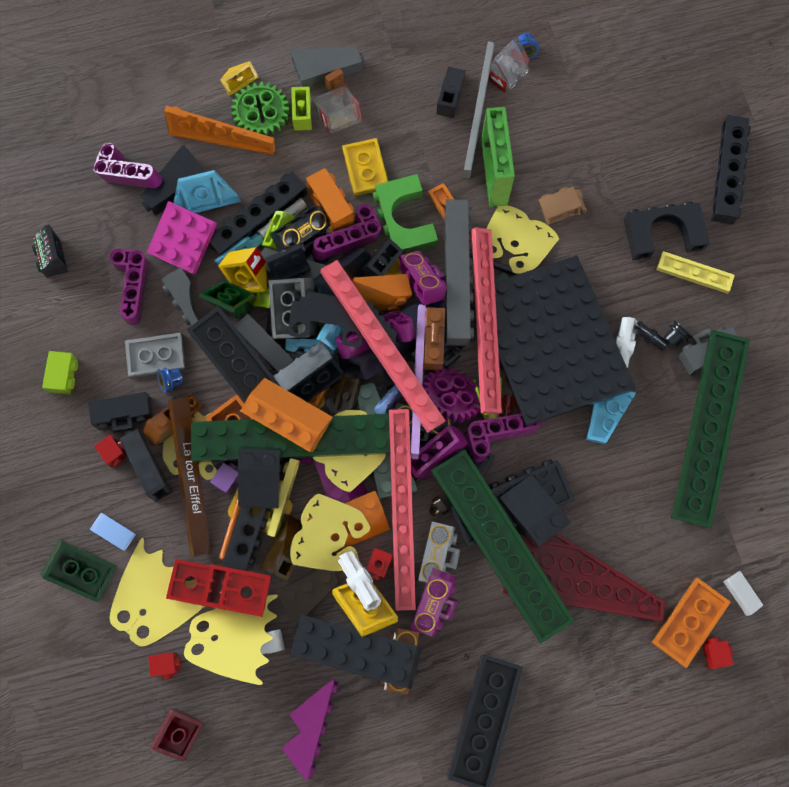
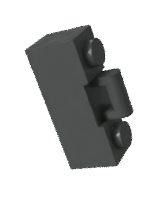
M732 326L727 329L722 327L717 330L738 336ZM710 329L692 336L691 339L695 344L694 346L691 343L682 348L679 359L689 375L703 369L708 341L703 344L700 341L705 338L709 340Z

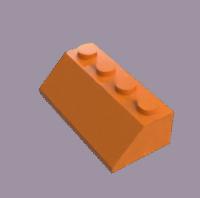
M266 378L250 393L240 410L242 413L309 452H314L333 419L332 416Z
M376 491L344 503L363 513L370 525V531L360 538H354L347 526L348 522L344 521L343 525L348 533L345 545L332 552V554L348 546L356 545L390 531ZM356 523L354 528L356 531H361L363 525L362 523ZM337 533L331 536V540L335 542L340 538Z

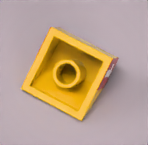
M257 247L228 252L218 265L230 283L252 293L266 291V261Z

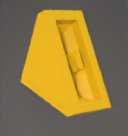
M248 61L229 68L220 81L228 95L231 96L259 78L252 63Z

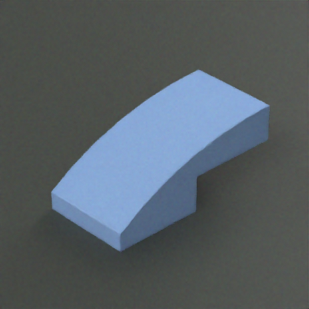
M100 513L90 530L123 551L127 549L136 535L103 513Z

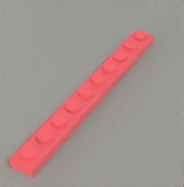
M475 227L472 229L480 406L481 413L498 415L502 413L492 230Z
M338 260L322 268L320 273L427 433L443 424L445 419Z
M409 409L389 410L395 610L403 611L416 610Z

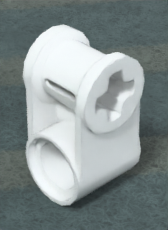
M281 629L266 632L273 639L261 647V654L285 650Z

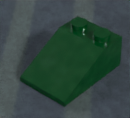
M224 279L199 294V297L207 303L215 306V308L219 306L222 311L232 314L237 319H243L247 314H251L257 296Z
M59 538L40 575L42 579L98 602L117 566Z

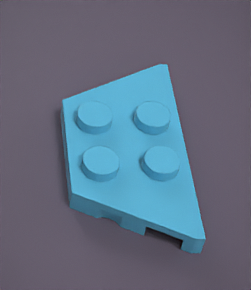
M215 170L178 179L173 203L191 212L198 213L238 203L241 200L240 196Z

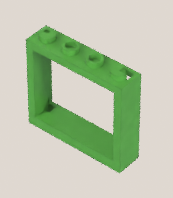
M486 108L481 145L489 207L508 205L515 177L506 108ZM484 143H490V147H485Z

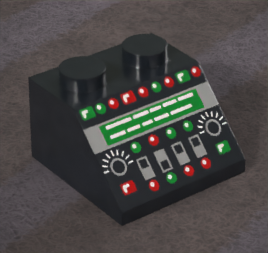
M49 224L45 225L33 237L34 245H32L35 256L38 257V262H36L38 271L48 278L66 273L68 268L59 236Z

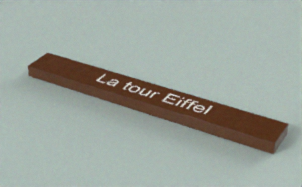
M189 398L171 399L168 403L190 556L210 554L211 547L198 462L191 461L192 417Z

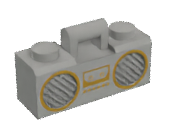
M436 522L431 523L418 582L426 584L432 568L448 574L449 572L445 571L446 568L456 570L460 550L451 548V544L455 545L458 533L454 532L455 527ZM447 552L452 553L450 563H445Z

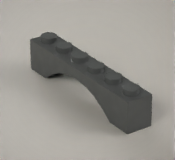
M180 267L162 278L165 284L162 288L167 296H173L174 300L172 303L177 311L180 309L183 311L184 315H182V318L188 326L198 321L193 307L194 287Z

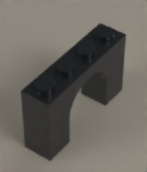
M686 202L677 206L670 204L663 208L650 207L642 211L634 209L629 211L624 218L632 261L651 258L655 252L651 236V226L657 222H670L679 228L683 236L686 253L705 250L709 245L700 202Z

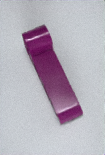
M106 143L101 147L94 164V172L105 182L146 188H157L161 185L162 176L151 165L124 162V155L111 143Z
M368 204L359 205L355 214L356 225L316 238L312 248L313 257L317 260H324L350 251L354 247H361L375 242L378 239L381 225L373 208ZM334 241H339L342 244H336Z
M114 249L109 255L111 263L117 270L126 271L120 314L126 323L135 325L140 321L149 263L143 252L139 250ZM123 257L121 262H116L118 258ZM142 259L140 263L135 264L136 260ZM140 276L137 281H132L134 277ZM132 294H137L134 299H129Z
M393 311L383 315L385 317L384 321L391 324L390 328L397 330V340L409 342L416 337L411 317L400 311ZM350 331L347 333L346 339L350 343H356L359 336L356 332ZM342 334L336 337L339 354L343 359L354 357L371 349L364 337L360 347L344 345L342 343Z
M521 414L472 422L465 434V438L469 443L467 446L471 459L475 462L484 461L490 452L489 442L534 434L541 425V422L526 427ZM509 424H514L517 429L510 428ZM490 427H495L498 432H492ZM471 430L478 431L480 435H473ZM476 448H481L484 454L477 453Z

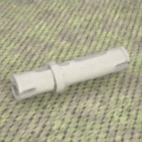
M299 198L284 211L295 217L306 209L307 205ZM273 218L269 220L267 225L257 231L262 239L265 238Z

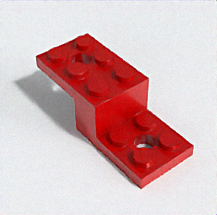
M175 559L166 599L263 617L272 576L213 564L210 566ZM189 577L196 579V585L193 588H187L185 584ZM244 587L252 589L253 593L250 598L245 599L242 597L241 591Z

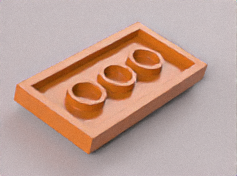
M695 578L651 644L682 667L687 668L731 602L702 580Z

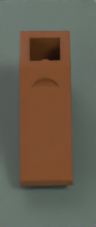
M189 393L182 399L189 398L191 417H193L203 408V405L192 393ZM169 407L146 422L143 434L155 446H158L173 435Z

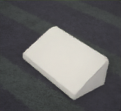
M741 571L723 581L746 616L752 615L763 606Z

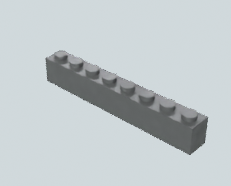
M446 199L445 203L446 345L469 346L470 339L474 338V328L470 327V321H473L474 311L470 310V304H473V292H470V286H473V275H470L469 271L473 267V258H469V252H472V241H469V235H472V224H469V218L472 217V207H468V200Z

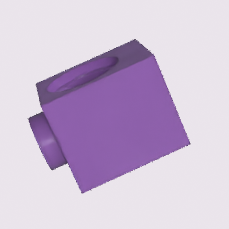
M223 463L210 483L222 492L230 495L238 483V467L232 463L229 465Z

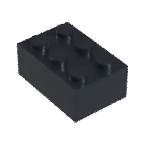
M320 342L311 347L305 354L296 358L286 368L281 369L274 378L280 387L309 402L339 380L341 376L346 375V373L324 344Z

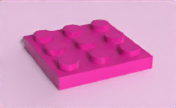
M168 201L147 253L196 275L218 223Z

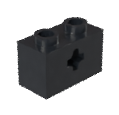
M389 238L381 244L361 269V272L367 277L384 276L404 250Z

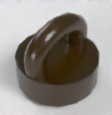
M439 496L432 499L433 504L429 509L432 516H438L441 513L445 515L449 512L448 506Z

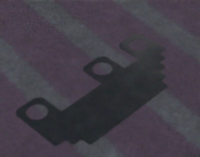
M309 291L307 297L301 296L300 301H292L288 334L290 336L306 338L309 333L310 321L344 326L342 343L352 347H360L362 345L363 335L337 296ZM366 302L395 345L397 330L391 329V324L384 321L385 317L378 315L379 310L373 309V303ZM296 322L303 323L305 331L301 334L295 333L292 328L293 324ZM354 331L358 334L359 339L356 343L347 341L346 335L348 332Z

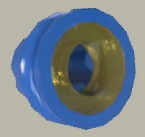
M523 33L518 37L516 49L527 58H534L539 52L537 40L530 33Z
M165 367L163 370H157L159 386L163 393H166L168 390L171 392L173 387L182 385L183 380L178 368L168 370Z

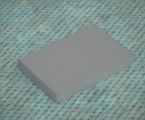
M182 333L125 341L129 378L156 375L158 369L163 370L165 367L168 370L176 368L180 371L186 370Z

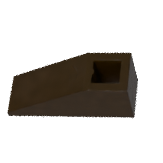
M289 514L286 515L260 566L261 569L285 581L289 579L295 567L290 556L291 545L294 536L302 529L301 521Z

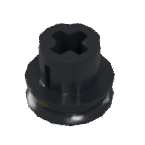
M675 320L673 325H669L671 330L664 336L675 348L683 340L688 342L687 339L692 338L690 333Z

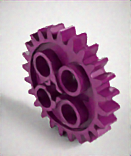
M443 367L441 371L435 370L434 373L430 372L428 377L426 376L422 387L444 417L445 422L448 419H451L452 423H455L456 419L460 423L464 419L468 422L470 418H474L481 408L475 389L478 383H472V377L466 378L465 372L461 375L458 369L456 372H453L451 368L446 371Z

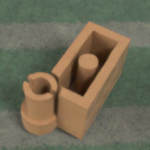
M574 186L570 188L564 187L557 193H549L539 199V206L546 224L549 225L573 216L575 212L576 215H581L580 211H582V214L585 213L587 208L583 202L581 190H575Z

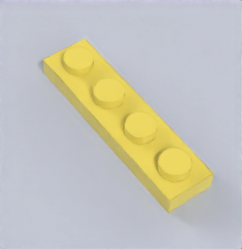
M664 251L661 254L656 269L657 271L726 294L730 292L735 276L734 274Z
M290 458V461L285 463L283 473L286 474L284 480L280 481L279 508L271 509L274 513L272 519L269 518L266 524L267 535L276 537L280 529L300 464L298 460Z

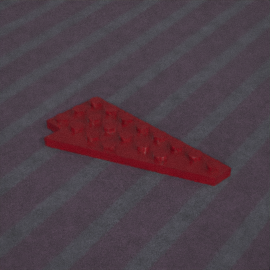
M555 534L539 547H534L527 536L520 535L564 605L663 622L664 600L561 534ZM503 586L502 594L509 595Z

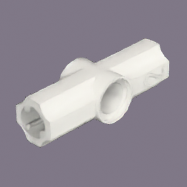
M631 317L622 318L618 336L615 338L627 368L636 344L634 340L636 332L633 331V326H638L636 324L638 321Z
M353 551L345 552L340 556L338 562L347 576L346 581L349 587L358 595L366 610L375 609L382 600L372 584V577L362 567Z

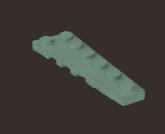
M374 383L361 385L358 395L360 410L366 412L367 415L377 414L374 408L381 399ZM386 454L382 463L373 471L380 500L392 497L390 454ZM411 475L412 492H417L416 484Z

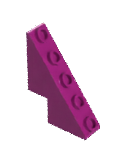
M335 679L331 680L289 714L301 730V733L283 746L282 749L305 781L308 778L313 779L316 766L313 765L315 757H319L322 747L321 744H318L320 736L325 735L327 724L324 723L325 717L330 715L333 706L330 698L332 694H336L339 683L335 682Z

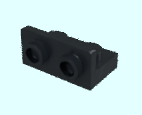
M300 243L265 258L274 280L293 279L311 271Z

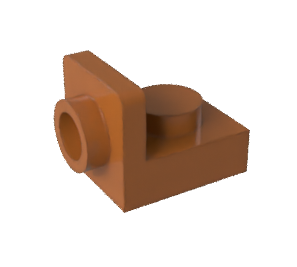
M340 68L325 76L326 89L335 100L350 92V89L344 82V73Z

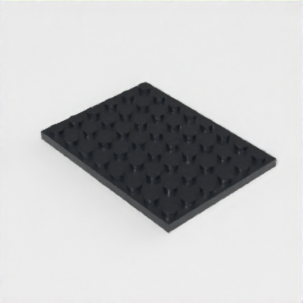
M577 255L494 282L499 361L526 427L636 389ZM472 289L473 296L475 299V289Z

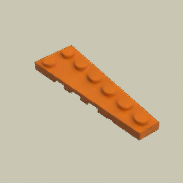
M165 107L164 113L167 128L171 136L274 155L275 140L273 137L193 114L179 107Z

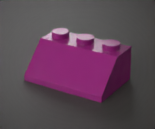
M314 460L327 497L346 503L367 494L363 481L351 492L340 489L327 477L325 464ZM332 469L331 471L334 472V475L336 476L338 471ZM347 480L341 481V483H345L348 486Z

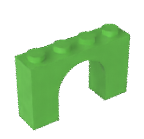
M418 175L375 185L373 198L374 202L378 203L380 207L377 209L379 218L384 220L385 225H382L384 235L388 236L404 250L401 255L436 248L438 238L433 223L407 229L399 226L392 217V213L398 205L422 198V187Z

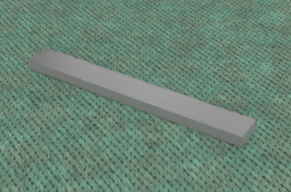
M488 42L463 178L469 179L471 176L495 45L493 42Z

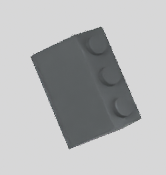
M314 278L269 280L273 339L296 338L288 334L292 301H300L301 296L307 297L309 291L314 292ZM310 321L307 337L317 336L316 321ZM296 322L293 324L292 328L295 333L301 334L305 331L303 323Z

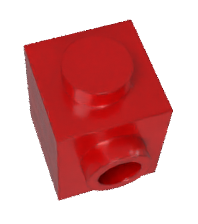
M111 435L94 445L104 462L111 468L118 467L128 457L124 452L125 449L120 440L117 442Z
M374 548L366 568L372 579L377 581L380 578L385 579L393 559L392 554Z
M720 637L708 639L707 644H702L708 669L734 665L732 660L733 649L728 644V640L721 641Z
M177 652L148 656L150 677L161 676V680L173 678V674L179 673L181 658L177 656Z

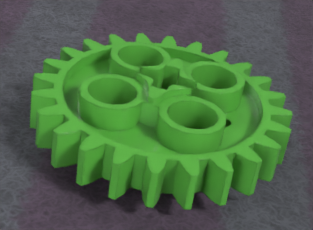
M262 81L259 86L253 82V87L247 84V90L241 88V94H235L236 99L232 100L231 114L235 125L238 124V127L268 136V132L274 135L275 129L281 131L279 125L285 126L284 120H288V114L290 113L288 108L289 102L281 89L277 91L276 85L271 88L269 82L266 86L263 85ZM257 96L260 98L261 107L265 120L264 123L261 122L259 109L256 101Z

